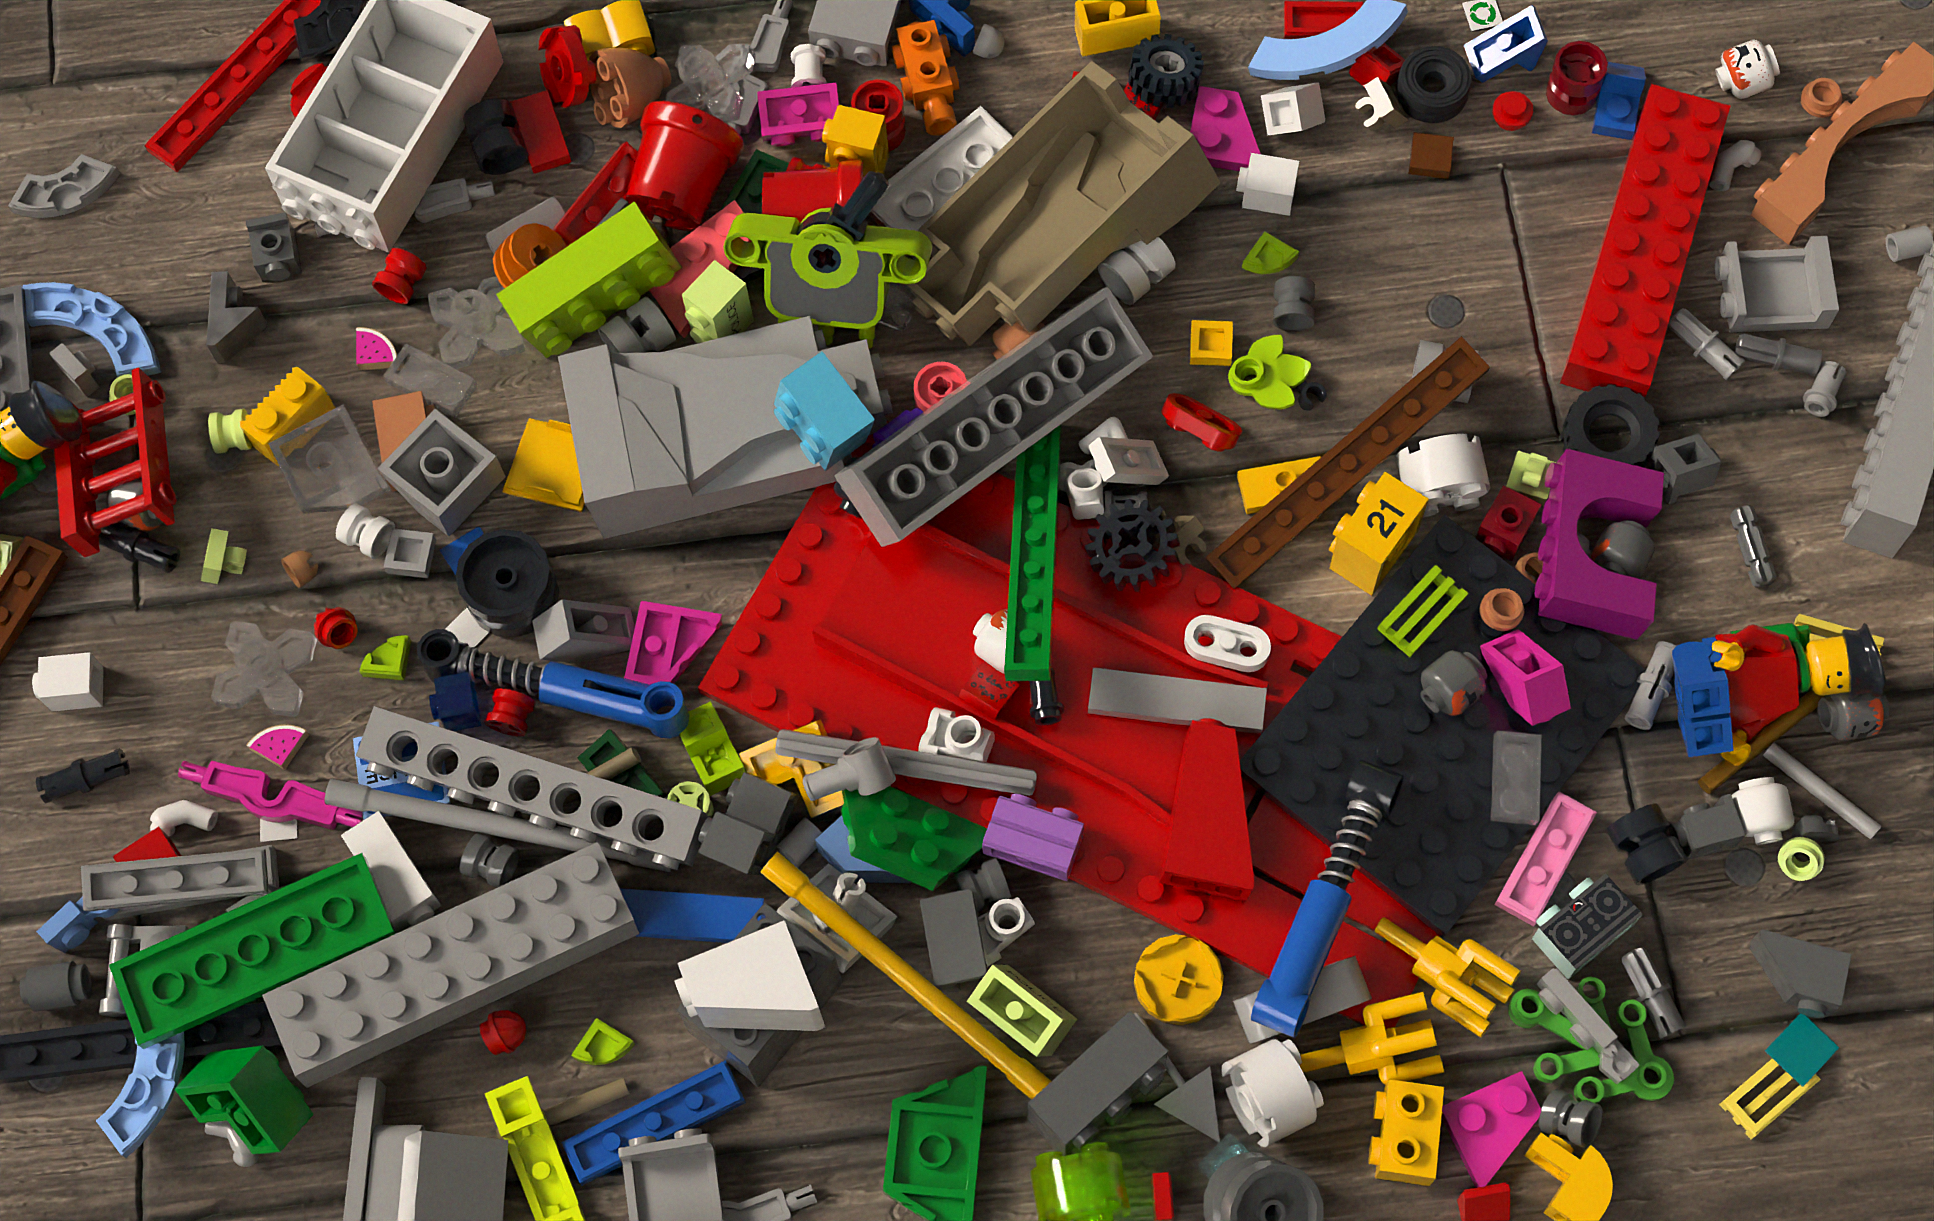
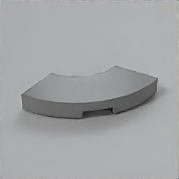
M81 154L71 166L58 173L44 176L27 173L8 207L12 213L34 218L56 217L72 213L102 196L116 181L120 173L113 165Z

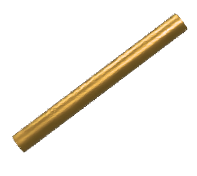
M1811 689L1799 699V706L1795 710L1786 712L1765 726L1748 742L1751 745V752L1742 764L1734 766L1724 759L1698 780L1699 786L1708 794L1713 792L1818 707L1819 700L1824 696L1815 694Z

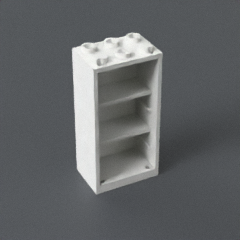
M369 0L265 167L273 184L272 187L280 199L282 209L296 219L302 220L306 217L317 222L321 228L329 233L338 235L341 232L353 237L359 245L367 249L373 250L376 247L389 253L465 127L463 121L465 112L471 106L481 101L503 64L491 19L446 0Z

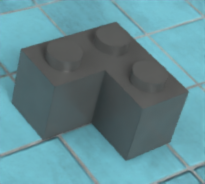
M744 772L741 780L736 778L729 788L726 802L730 805L727 812L716 811L713 818L708 817L704 822L698 837V841L702 843L698 853L743 873L763 875L761 870L774 856L777 850L776 846L781 841L800 795L758 776Z

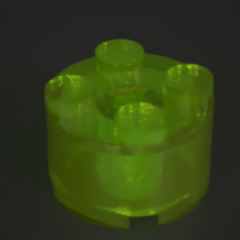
M1096 1142L1081 1147V1153L1063 1156V1153L1060 1151H1052L1035 1157L1036 1167L1030 1171V1178L1038 1221H1114L1113 1213L1122 1210L1124 1218L1130 1215L1131 1206L1121 1156L1118 1153L1110 1152L1108 1143Z

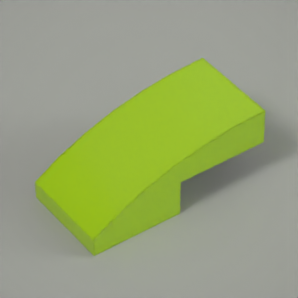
M710 701L688 712L689 723L684 731L679 733V736L709 796H712L730 787L736 778L741 780L743 773L747 772Z

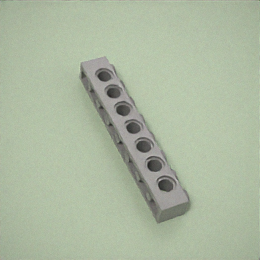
M375 706L356 753L358 758L369 763L367 771L392 779L395 771L409 776L408 784L427 791H432L434 784L449 789L448 797L468 804H473L475 797L489 801V810L505 816L513 817L515 810L531 815L529 823L554 831L556 823L572 828L570 832L572 837L594 844L598 836L613 841L611 849L636 857L638 850L654 854L653 863L674 870H678L680 863L693 866L701 843L698 841L699 833L706 819L710 817L702 810ZM411 742H416L418 746L416 756L410 761L403 762L402 751L404 747ZM457 754V768L452 773L444 775L442 772L443 761L448 756ZM497 767L499 770L497 782L491 787L484 788L482 785L484 773L490 768ZM538 780L540 783L538 795L530 801H524L522 796L524 786L530 781ZM579 793L581 796L580 807L574 813L565 814L563 811L564 800L570 794ZM620 806L622 809L621 821L613 827H606L604 824L606 811L611 807ZM662 819L664 823L662 835L656 840H647L645 837L647 824L652 820Z

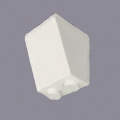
M785 921L678 963L682 978L674 981L680 998L689 1016L699 1015L704 1027L818 1031L826 1028Z

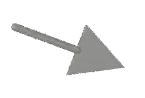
M1134 1013L1139 1021L1152 1033L1139 1013ZM1167 1056L1165 1067L1178 1088L1154 1105L1220 1143L1210 1067L1185 1083Z

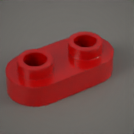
M1170 393L1161 409L1162 415L1166 418V423L1171 428L1181 432H1190L1201 438L1202 443L1206 447L1217 452H1223L1225 449H1234L1242 434V429L1236 422L1183 394Z

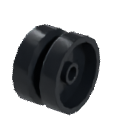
M500 529L485 533L470 543L459 558L455 576L459 594L479 626L496 636L515 638L533 633L532 620L554 606L558 601L559 587L546 552L534 538L521 531Z

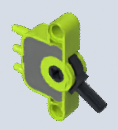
M869 171L843 207L835 203L832 208H819L807 214L801 223L797 218L757 213H742L736 216L725 239L723 249L728 260L736 265L764 268L765 303L769 311L778 318V323L810 316L812 324L818 325V330L822 329L826 345H830L833 342L835 327L859 329L860 341L867 339L869 349L873 347V339L875 338V325L882 317L890 290V282L915 284L921 281L926 274L932 252V243L925 234L919 231L867 226L868 222L864 221L889 186V182L881 172ZM740 237H746L752 242L744 241ZM904 255H913L918 259H908Z

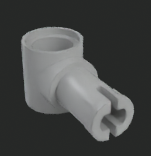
M872 737L859 741L845 749L842 753L843 757L838 759L837 764L804 775L803 785L809 799L814 801L845 789L850 792L858 789L860 795H870L894 783L896 777L879 738Z

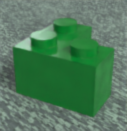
M264 1046L209 1052L174 1089L199 1123L227 1120L252 1154L281 1152L314 1115L305 1103L303 1093L298 1087L291 1084L280 1069L278 1059Z

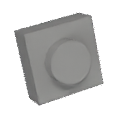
M61 343L49 353L60 369L86 397L100 388L91 376V373L96 370L95 367L80 350L73 355Z
M392 528L384 562L385 571L388 574L428 578L437 540L434 534Z

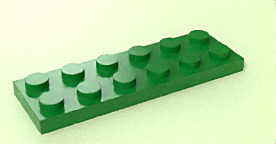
M360 853L109 964L137 1044L142 1049H146L397 933L367 859L363 853Z

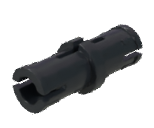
M112 524L102 528L104 533L98 534L99 545L122 553L123 557L128 561L136 563L140 560L167 573L172 572L176 567L174 564L169 563V559L178 562L180 558L179 548L151 539L148 533L139 529L131 531Z
M119 748L114 750V752L88 761L81 758L73 761L71 767L46 776L37 777L36 787L38 792L45 790V793L40 795L44 803H49L54 799L77 791L87 793L93 791L97 784L130 774L128 760L121 761V758L126 756L125 753Z

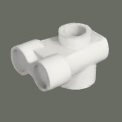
M1090 460L1084 465H1076L1071 462L1061 464L1059 488L1067 493L1074 518L1082 520L1095 518L1098 514L1103 515V487L1108 482H1104L1100 473L1097 472L1095 460Z
M934 707L929 717L927 730L921 737L918 751L987 762L995 740V734L993 731L982 728L979 722L971 716L963 715L956 717L953 711Z
M1018 897L1012 900H999L991 907L989 912L978 917L987 967L1002 958L999 952L1035 925L1033 918ZM1004 919H1011L1015 922L1016 926L1012 929H1002L999 927V924Z

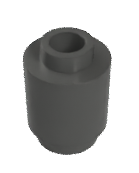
M74 961L30 967L27 970L26 977L20 980V996L23 1003L29 1004L34 1012L77 1006L81 1000H87L91 997L92 982L89 969L86 964L77 965Z

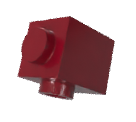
M1503 485L1481 523L1476 539L1500 558L1504 557L1513 561L1532 527L1542 504Z

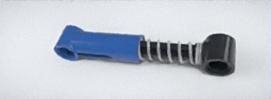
M446 629L429 631L422 636L417 645L418 658L427 676L438 685L449 686L461 679H472L475 683L485 680L488 686L497 683L503 689L513 687L517 692L527 690L531 696L539 693L541 703L649 728L655 736L670 739L678 736L689 723V713L682 692L675 684L659 681L647 684L554 661L541 668L535 666L533 661L528 665L521 663L519 658L515 661L507 660L505 654L498 658L494 657L491 651L487 654L479 653L477 648H470L467 643L459 642L453 632ZM450 654L445 660L435 661L440 655ZM661 707H674L669 713H656Z
M1364 760L1358 762L1346 793L1345 800L1349 803L1347 807L1349 815L1342 819L1344 827L1336 833L1338 841L1330 847L1332 855L1324 861L1325 871L1319 873V880H1311L1271 975L1264 981L1252 1009L1251 1021L1293 1038L1299 1033L1310 1005L1311 994L1352 901L1351 895L1346 892L1348 884L1355 882L1352 875L1355 869L1361 868L1358 861L1360 856L1366 855L1364 850L1366 842L1372 841V838L1369 836L1372 828L1378 827L1377 822H1380L1381 817H1389L1403 785L1404 775Z

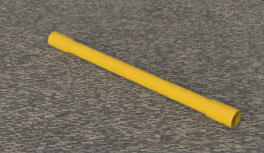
M778 851L761 870V873L789 897L798 900L1003 1072L1007 1079L1031 1100L1052 1082L1029 1061L1015 1054L811 883L807 875Z

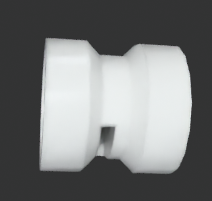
M354 503L341 516L336 528V538L348 546H359L363 554L372 559H377L387 550L392 528L395 529V524L383 516H372L368 508L359 503Z

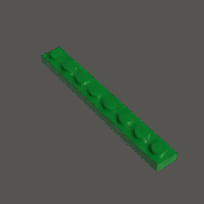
M1062 424L1020 453L1016 460L1004 665L1006 681H1050Z

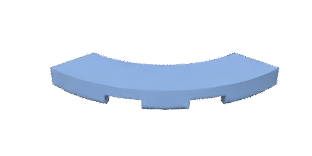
M1366 0L1352 17L1327 32L1299 39H1277L1265 36L1248 66L1251 76L1265 79L1297 80L1300 75L1322 71L1326 75L1356 63L1355 59L1373 47H1380L1401 25L1408 13L1407 4L1393 0Z
M49 282L23 285L27 321L31 327L41 325L66 326L92 336L109 352L117 377L126 374L132 375L131 370L138 367L147 376L161 373L158 357L146 332L136 319L112 298L100 292L95 293L86 289L76 288L74 284Z
M184 1032L146 1049H142L137 1044L133 1073L129 1074L121 1093L114 1103L96 1120L119 1153L125 1158L133 1153L153 1132L172 1101L175 1093L174 1089L178 1085L183 1066Z

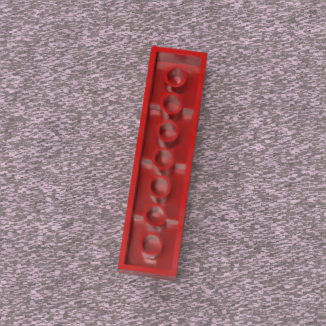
M1651 84L1639 116L1560 384L1587 392L1591 391L1593 387L1599 385L1600 387H1606L1608 384L1616 385V387L1630 388L1632 392L1640 393L1643 397H1646L1668 327L1731 107L1730 105Z

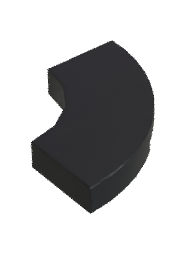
M321 0L320 5L309 15L295 19L293 21V28L301 62L321 57L338 47L346 39L359 18L364 0Z

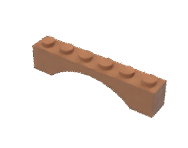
M1913 42L1903 53H1900L1898 50L1893 52L1881 68L1883 73L1877 79L1872 75L1867 78L1856 93L1858 98L1852 104L1845 101L1831 117L1833 123L1827 129L1820 126L1806 142L1805 146L1807 149L1801 155L1794 152L1780 168L1782 174L1775 181L1768 178L1759 187L1754 195V198L1758 201L1751 214L1753 218L1790 245L1816 218L1825 200V179L1828 165L1836 152L1855 135L1874 125L1894 119L1916 117L1934 99V56L1917 43Z

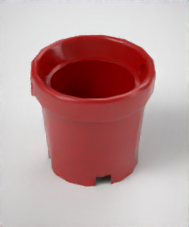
M653 101L643 111L640 123L643 136L625 200L629 204L635 202L651 221L654 215L667 219L666 227L682 231H694L700 226L702 219H704L727 169L737 163L744 149L743 138L733 127L720 118L701 109L677 102ZM694 117H699L701 119V123L696 124L693 122L692 119Z
M843 160L839 162L837 167L764 172L762 180V214L794 217L801 223L807 214L819 208H832L835 203L843 207L864 178L863 160Z

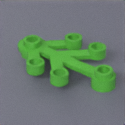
M1596 977L1584 978L1578 984L1576 991L1611 1029L1602 1001L1606 993L1604 983ZM1583 986H1594L1598 991V997L1594 999L1588 998L1583 992ZM1523 989L1513 996L1508 1006V1013L1516 1025L1522 1028H1532L1539 1024L1583 1050L1562 1056H1557L1553 1053L1542 1054L1536 1060L1533 1067L1537 1079L1544 1083H1552L1561 1075L1599 1066L1600 1058L1598 1057V1052L1593 1047L1586 1050L1576 1041L1569 1031L1573 1026L1571 1022L1559 1013L1557 1015L1552 1013L1539 998L1538 991ZM1525 999L1534 1001L1537 1006V1012H1525L1521 1005L1522 1001ZM1627 1000L1617 1009L1616 1019L1619 1025L1627 1031L1633 1053L1632 1057L1638 1062L1639 1066L1618 1084L1614 1083L1610 1078L1602 1081L1591 1076L1582 1078L1574 1089V1096L1578 1102L1586 1099L1597 1104L1601 1099L1633 1092L1641 1099L1655 1101L1665 1097L1672 1089L1674 1083L1672 1068L1663 1058L1653 1055L1643 1025L1646 1019L1645 1007L1639 1001ZM1633 1008L1636 1010L1639 1016L1638 1021H1628L1624 1016V1009ZM1541 1062H1552L1556 1067V1074L1546 1075L1543 1073ZM1644 1070H1654L1659 1077L1658 1083H1648L1644 1078ZM1589 1084L1596 1089L1597 1096L1595 1099H1588L1582 1094L1581 1088L1583 1085Z

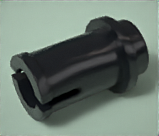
M1051 668L1050 681H1029L1033 707L1030 708L1029 712L1030 716L1035 718L1037 725L1045 726L1061 721V714L1064 712V705L1059 703L1054 677L1055 670Z

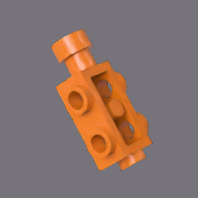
M935 20L913 22L907 26L896 28L898 44L891 47L896 69H905L906 77L900 78L905 102L913 100L916 111L925 110L922 117L928 134L933 136L944 135L957 125L953 107L948 104L954 102L953 91L960 89L955 66L948 67L945 59L951 57L946 34H938Z

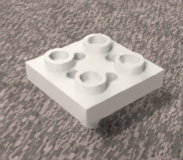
M827 864L810 879L811 883L878 939L892 928L897 916L865 892L866 884L862 878L858 881L857 885L854 883L858 877L857 874L850 872L842 874L830 864ZM790 897L778 908L777 913L836 957L840 972L844 973L862 956L860 952L798 900Z

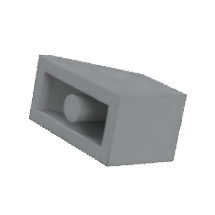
M571 600L559 601L532 620L540 660L577 663L629 651L635 630L630 607Z

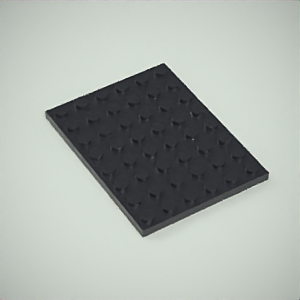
M1445 514L1240 760L1241 777L1328 847L1337 843L1336 833L1343 829L1342 819L1349 815L1347 808L1349 803L1345 800L1353 772L1360 760L1404 775L1403 785L1396 805L1389 817H1381L1380 822H1377L1378 827L1372 828L1369 835L1372 841L1366 842L1364 847L1366 855L1360 856L1358 864L1361 868L1357 870L1442 938L1449 932L1632 699L1640 683L1636 682L1639 674L1646 671V669L1594 629L1538 616L1540 599L1535 597L1536 585ZM1436 565L1442 570L1441 574L1446 579L1449 576L1455 581L1454 586L1459 590L1463 588L1468 592V595L1417 651L1409 657L1377 628ZM1432 582L1391 628L1397 632L1433 594L1438 586ZM1506 588L1513 590L1520 596L1524 606V616L1514 629L1498 631L1489 627L1483 621L1480 614V604L1484 596L1491 590ZM1445 593L1404 639L1411 643L1452 598ZM1517 629L1563 664L1571 709L1554 716L1551 720L1533 726L1510 707L1482 655L1480 647ZM1451 650L1471 653L1480 661L1487 673V679L1485 680L1486 690L1483 697L1463 713L1456 716L1445 714L1441 710L1438 713L1433 712L1424 703L1420 694L1423 691L1421 683L1423 670Z

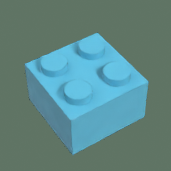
M823 351L780 380L774 401L776 407L774 414L786 430L793 429L802 440L800 448L811 463L816 464L819 462L826 471L866 442L875 419Z

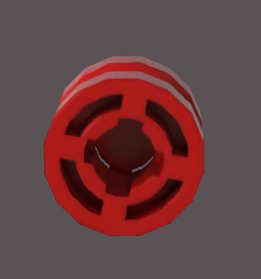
M391 248L385 259L386 267L384 271L377 273L372 286L385 298L399 304H408L414 293L412 286L416 281L422 279L427 267L414 254L400 248Z

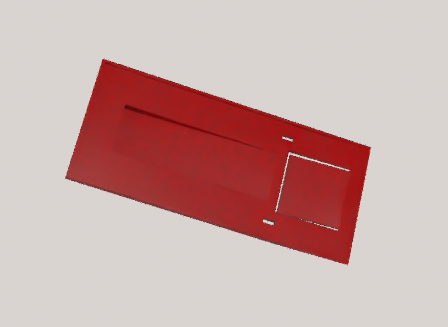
M873 434L868 435L866 442L851 452L852 457L860 458L864 453L872 449V445L875 443ZM994 472L904 539L881 547L863 518L859 519L839 507L842 499L834 492V484L836 482L817 486L698 686L699 693L778 733L782 729L793 731L821 719L828 737L858 742L877 737L883 746L914 751L919 749L921 737L927 730L929 717L934 707L953 711L956 717L963 715L971 716L979 722L982 728L993 731L995 734V740L987 763L1034 770L1037 776L1033 795L1027 797L1036 801V808L1051 813L1054 808H1063L1077 814L1079 817L1078 821L1084 823L1083 839L1075 857L1069 879L1181 935H1185L1187 938L1200 940L1213 951L1269 978L1302 900L1255 875L1253 891L1246 901L1214 894L1209 896L1203 892L1159 883L1184 741L1189 726L1089 714L1088 705L1093 668L1267 688L1263 733L1308 679L1291 671L1293 664L1295 663L1314 672L1342 636L1239 587L1233 589L1228 582L1188 563L1183 565L1179 561L1166 563L1170 575L1168 577L1160 573L1155 575L1157 584L1155 587L1149 585L1146 580L1141 582L1140 592H1135L1131 583H1127L1122 591H1118L1114 579L1108 584H1104L1099 575L1101 571L1094 572L1089 563L1093 557L1088 556L1085 545L1093 543V541L1090 540L1087 531L1090 528L1099 529L1100 526L1097 520L1093 518L1077 520L1074 518L1070 507L1058 502L1051 668L1055 670L1054 677L1059 703L1064 705V712L1061 714V721L1045 726L1037 725L1035 718H1032L1029 712L1030 708L1033 707L1029 681H1016L1020 684L1017 693L996 720L959 698L962 687L980 665L986 662L977 656L974 651L977 637L973 634V630L976 624L986 613L993 616L1002 609H1008L1015 481ZM1109 539L1106 544L1107 558L1110 556L1108 550L1113 546L1112 541ZM1211 615L1258 627L1270 639L1271 650L1269 659L1264 667L1254 672H1242L1199 661L1193 658L1185 648L1184 637L1187 625L1198 616ZM1207 636L1198 639V642L1203 646H1210L1214 643ZM1244 647L1240 650L1241 654L1246 657H1252L1256 654L1250 647ZM1236 731L1239 761L1261 734ZM895 774L896 780L890 785V787L985 828H988L999 796L1010 799L1011 795L1014 794ZM1242 778L1245 809L1247 812L1258 790ZM1263 795L1248 824L1253 868L1305 895L1310 881L1319 880V873L1325 871L1324 861L1332 855L1330 847ZM1354 870L1352 878L1355 882L1349 883L1346 892L1352 897L1345 915L1347 918L1375 931L1380 920L1385 917L1426 945L1431 939H1434L1436 936L1439 937L1435 931L1360 871ZM1343 921L1324 966L1356 956L1372 999L1336 1013L1365 1026L1363 1010L1367 1005L1412 994L1419 979L1418 976L1412 973L1417 960L1391 942L1386 941L1384 943ZM1400 1016L1384 1020L1386 1029L1396 1027Z

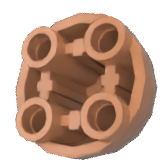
M604 48L596 50L590 55L589 60L595 66L597 77L595 84H591L589 87L595 100L594 114L602 125L610 123L613 127L622 128L632 124L642 117L644 108L649 103L658 100L662 89L669 87L671 84L669 67L661 57L651 58L642 52L627 48Z

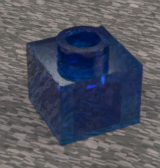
M465 672L434 678L436 694L429 695L430 708L434 720L440 719L445 729L450 731L482 726L477 689L469 673Z

